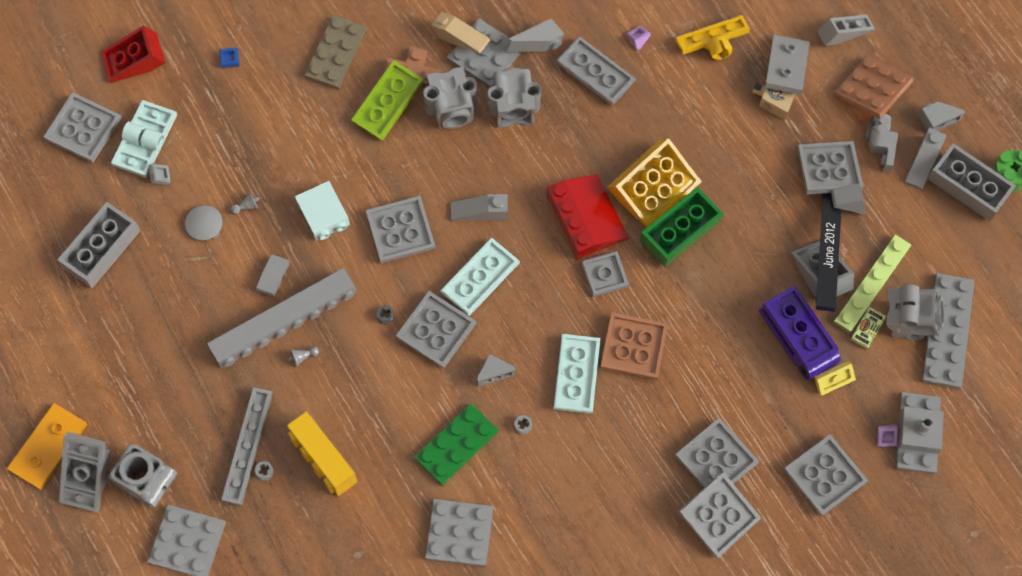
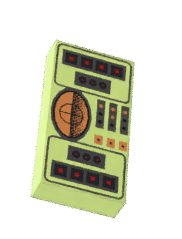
M869 307L853 334L851 341L868 350L886 316Z

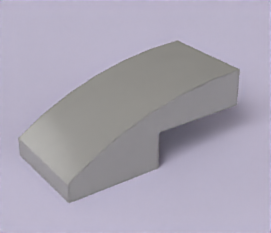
M272 254L263 270L256 291L274 297L282 283V277L289 267L290 260Z

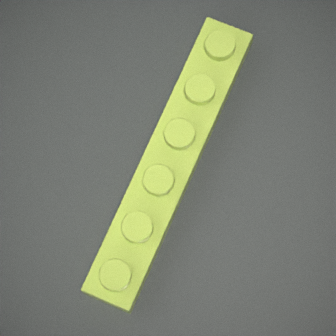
M895 234L835 319V325L850 334L911 247V244Z

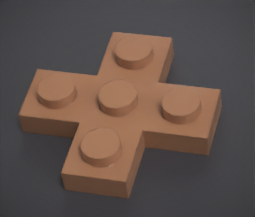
M410 46L406 62L388 58L384 73L394 60L423 78L424 83L421 86L427 87V74L441 73V70L425 66L428 50ZM416 94L411 101H415Z

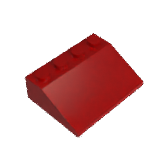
M598 174L563 180L547 187L546 196L577 260L629 239Z

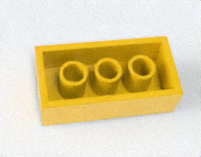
M307 411L287 425L290 431L287 433L290 441L296 448L300 447L301 455L307 463L312 462L311 465L314 472L319 478H324L325 486L331 494L335 492L337 496H340L357 483L354 471Z

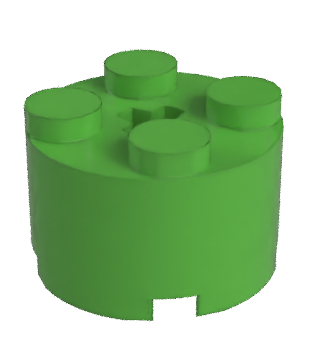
M1015 149L1007 150L999 156L992 169L1016 185L1011 192L1014 193L1022 189V151Z

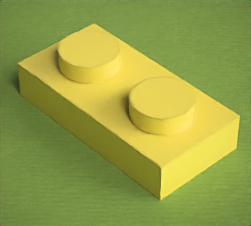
M849 361L814 377L818 393L821 396L856 380L852 364Z

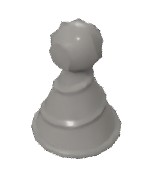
M249 192L239 206H231V212L238 214L241 209H258L256 201H259V198H253L251 192Z
M316 346L310 347L309 350H295L291 348L292 357H289L288 360H294L295 366L298 367L310 355L313 357L318 356L319 349Z

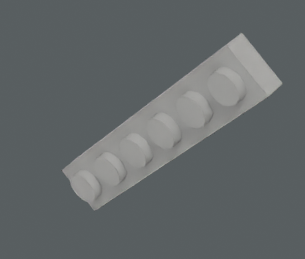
M255 387L252 389L221 499L222 502L239 506L243 504L271 403L272 391Z

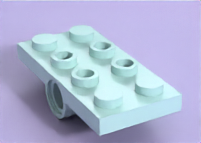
M142 100L132 121L127 122L123 128L122 141L111 162L112 166L147 178L149 166L154 164L177 117L176 111Z

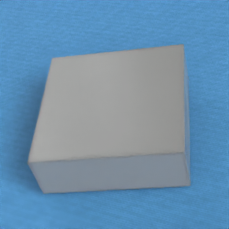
M151 164L149 166L151 183L169 185L171 183L168 166Z

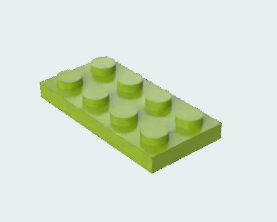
M393 60L352 118V122L383 141L424 83V79Z

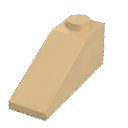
M441 12L431 24L438 39L479 54L490 41L487 36L462 20L444 12Z

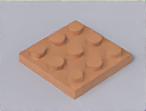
M867 55L837 88L835 97L881 119L912 84L913 77Z
M611 312L600 369L658 380L668 323Z

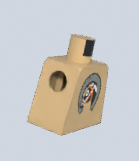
M757 82L752 92L762 96L759 105L761 108L783 120L786 119L795 96L794 93L765 88V85Z

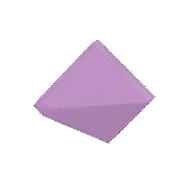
M642 26L626 33V36L636 50L641 49L651 35Z
M896 424L878 426L877 446H898V426Z

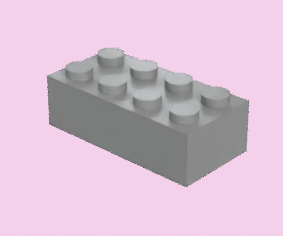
M954 143L927 178L988 221L992 220L1016 187L1015 184Z
M106 202L58 258V262L64 270L90 288H93L141 230L136 221Z

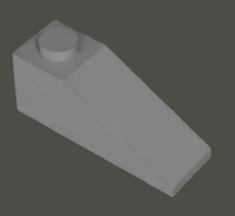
M867 15L830 18L817 32L824 45L830 46L838 45L870 33L875 28Z
M551 18L509 38L505 50L507 52H546L552 48L556 49L561 45L564 33Z
M931 128L928 129L904 183L920 190L923 189L941 150L946 134Z
M488 194L451 202V221H498L508 219L507 194Z

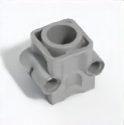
M463 66L454 68L447 73L436 72L427 74L428 86L423 92L425 113L428 116L436 117L438 128L454 129L474 121V106L477 102L476 81L473 78L466 77Z
M508 68L495 72L493 74V86L488 90V113L493 117H497L498 128L509 127L513 124L535 125V113L539 111L541 103V86L536 82H532L530 70Z
M910 284L903 285L901 288H888L890 309L887 314V327L892 330L891 335L893 338L922 340L924 336L940 335V328L944 326L943 297L938 295L936 289H919L918 286Z
M129 444L120 456L118 463L116 462L106 478L122 491L149 507L155 508L164 495L165 490L168 489L178 473L165 465L158 457L135 444ZM148 468V472L143 478L133 480L138 470Z

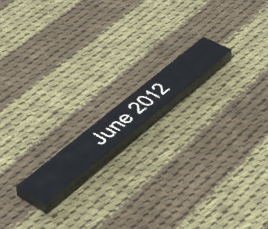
M823 193L815 310L835 312L841 209L834 208L831 193Z

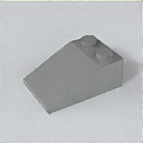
M820 241L791 252V256L809 290L815 297ZM840 256L837 296L854 289V272Z

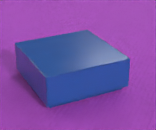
M238 47L219 49L221 68L240 67Z

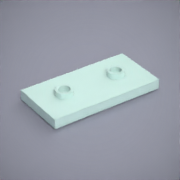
M491 237L440 290V293L462 312L470 316L520 264V261Z
M562 334L553 410L593 413L600 338Z

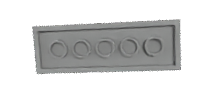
M936 273L933 289H936L938 295L943 297L944 326L940 328V335L927 336L922 382L954 389L962 388L975 280Z

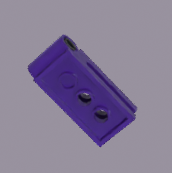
M796 286L765 302L762 305L763 307L759 309V313L794 365L798 366L799 372L804 379L809 381L816 375L841 362L838 347Z

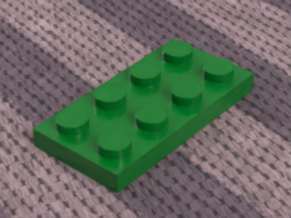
M470 404L415 456V460L443 486L499 430L476 407Z

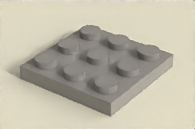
M479 18L472 28L490 39L489 43L480 54L456 46L447 57V61L457 68L463 66L465 73L491 88L493 86V74L508 69L521 52H507L505 48L509 37Z
M72 92L43 138L51 144L94 163L122 117L120 114Z
M853 141L798 145L797 150L806 194L831 193L834 189L860 184L861 190H863L864 186Z
M421 196L366 210L381 264L436 249Z
M428 291L397 333L396 339L444 369L475 327L477 321Z
M720 417L675 454V457L703 488L720 472H724L731 482L735 484L760 462Z
M831 434L783 469L821 517L868 482L867 478Z
M720 472L678 511L715 558H719L761 519L724 472Z
M434 499L426 560L486 567L493 506Z
M168 505L148 563L191 576H208L226 521Z

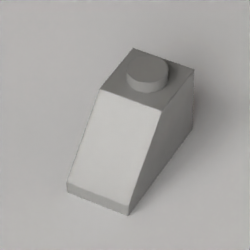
M941 102L928 103L921 108L922 110L918 118L926 131L929 128L938 131L961 121L965 111Z

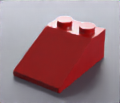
M144 25L101 51L108 80L111 83L151 72L166 63L157 33Z

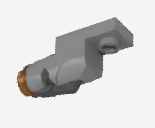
M890 110L881 119L872 116L865 134V139L869 141L870 152L882 155L880 165H883L882 172L890 173L893 168L898 137L897 132L891 131L892 115Z

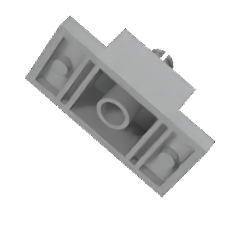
M901 392L896 469L927 474L937 473L938 453L942 450L944 411H940L941 397Z
M66 432L63 440L59 503L94 512L99 511L101 494L108 484L106 477L109 474L111 450L105 449V441Z

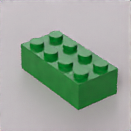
M697 187L641 233L640 242L664 267H667L717 226L722 220L723 212Z

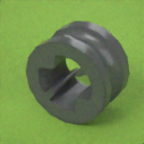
M387 305L379 307L377 310L378 321L384 325L390 324L394 319L393 309ZM382 312H389V318L382 317Z

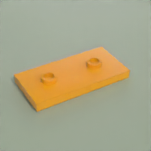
M53 403L7 469L42 490L62 461L63 440L66 432L80 435L87 426V423Z

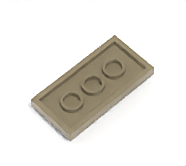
M332 15L305 73V79L339 90L366 33L367 27Z

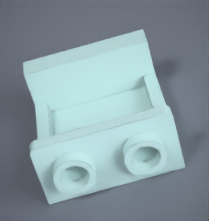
M330 181L295 196L296 203L302 211L316 241L319 239L324 240L336 231H344L350 225L349 218Z

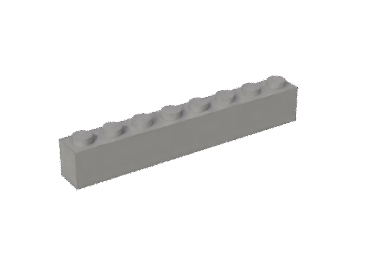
M342 268L207 344L221 368L224 366L229 367L240 357L249 356L258 347L263 348L270 343L269 341L281 338L286 335L287 331L301 327L305 321L319 317L321 312L335 308L337 303L343 300H350L356 293L355 285L345 269Z

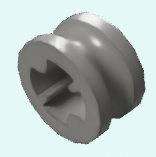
M526 415L517 417L514 424L516 432L522 435L528 434L532 429V420ZM526 421V425L529 426L521 429L518 423Z
M259 462L255 467V473L260 480L267 481L272 478L274 470L269 462ZM262 467L270 468L267 470V475L259 474L262 471Z

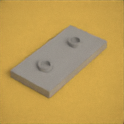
M774 34L765 88L802 94L809 41Z
M580 36L556 60L557 65L611 106L620 99L636 80L631 74Z

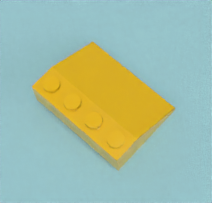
M666 138L659 139L607 188L621 205L642 225L648 228L701 183V180L670 139Z

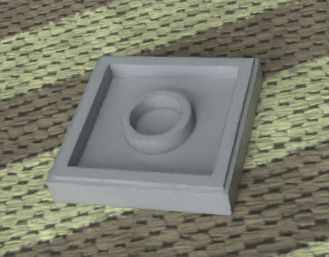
M617 251L581 261L592 297L629 287Z

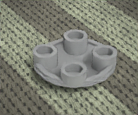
M206 205L192 209L185 220V228L192 239L202 241L217 238L223 224L222 216L218 210Z

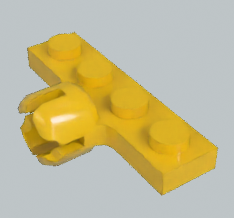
M743 15L678 36L675 42L682 55L706 48L713 59L720 61L722 59L719 53H721L724 59L732 53V46L728 40L749 33L750 28Z

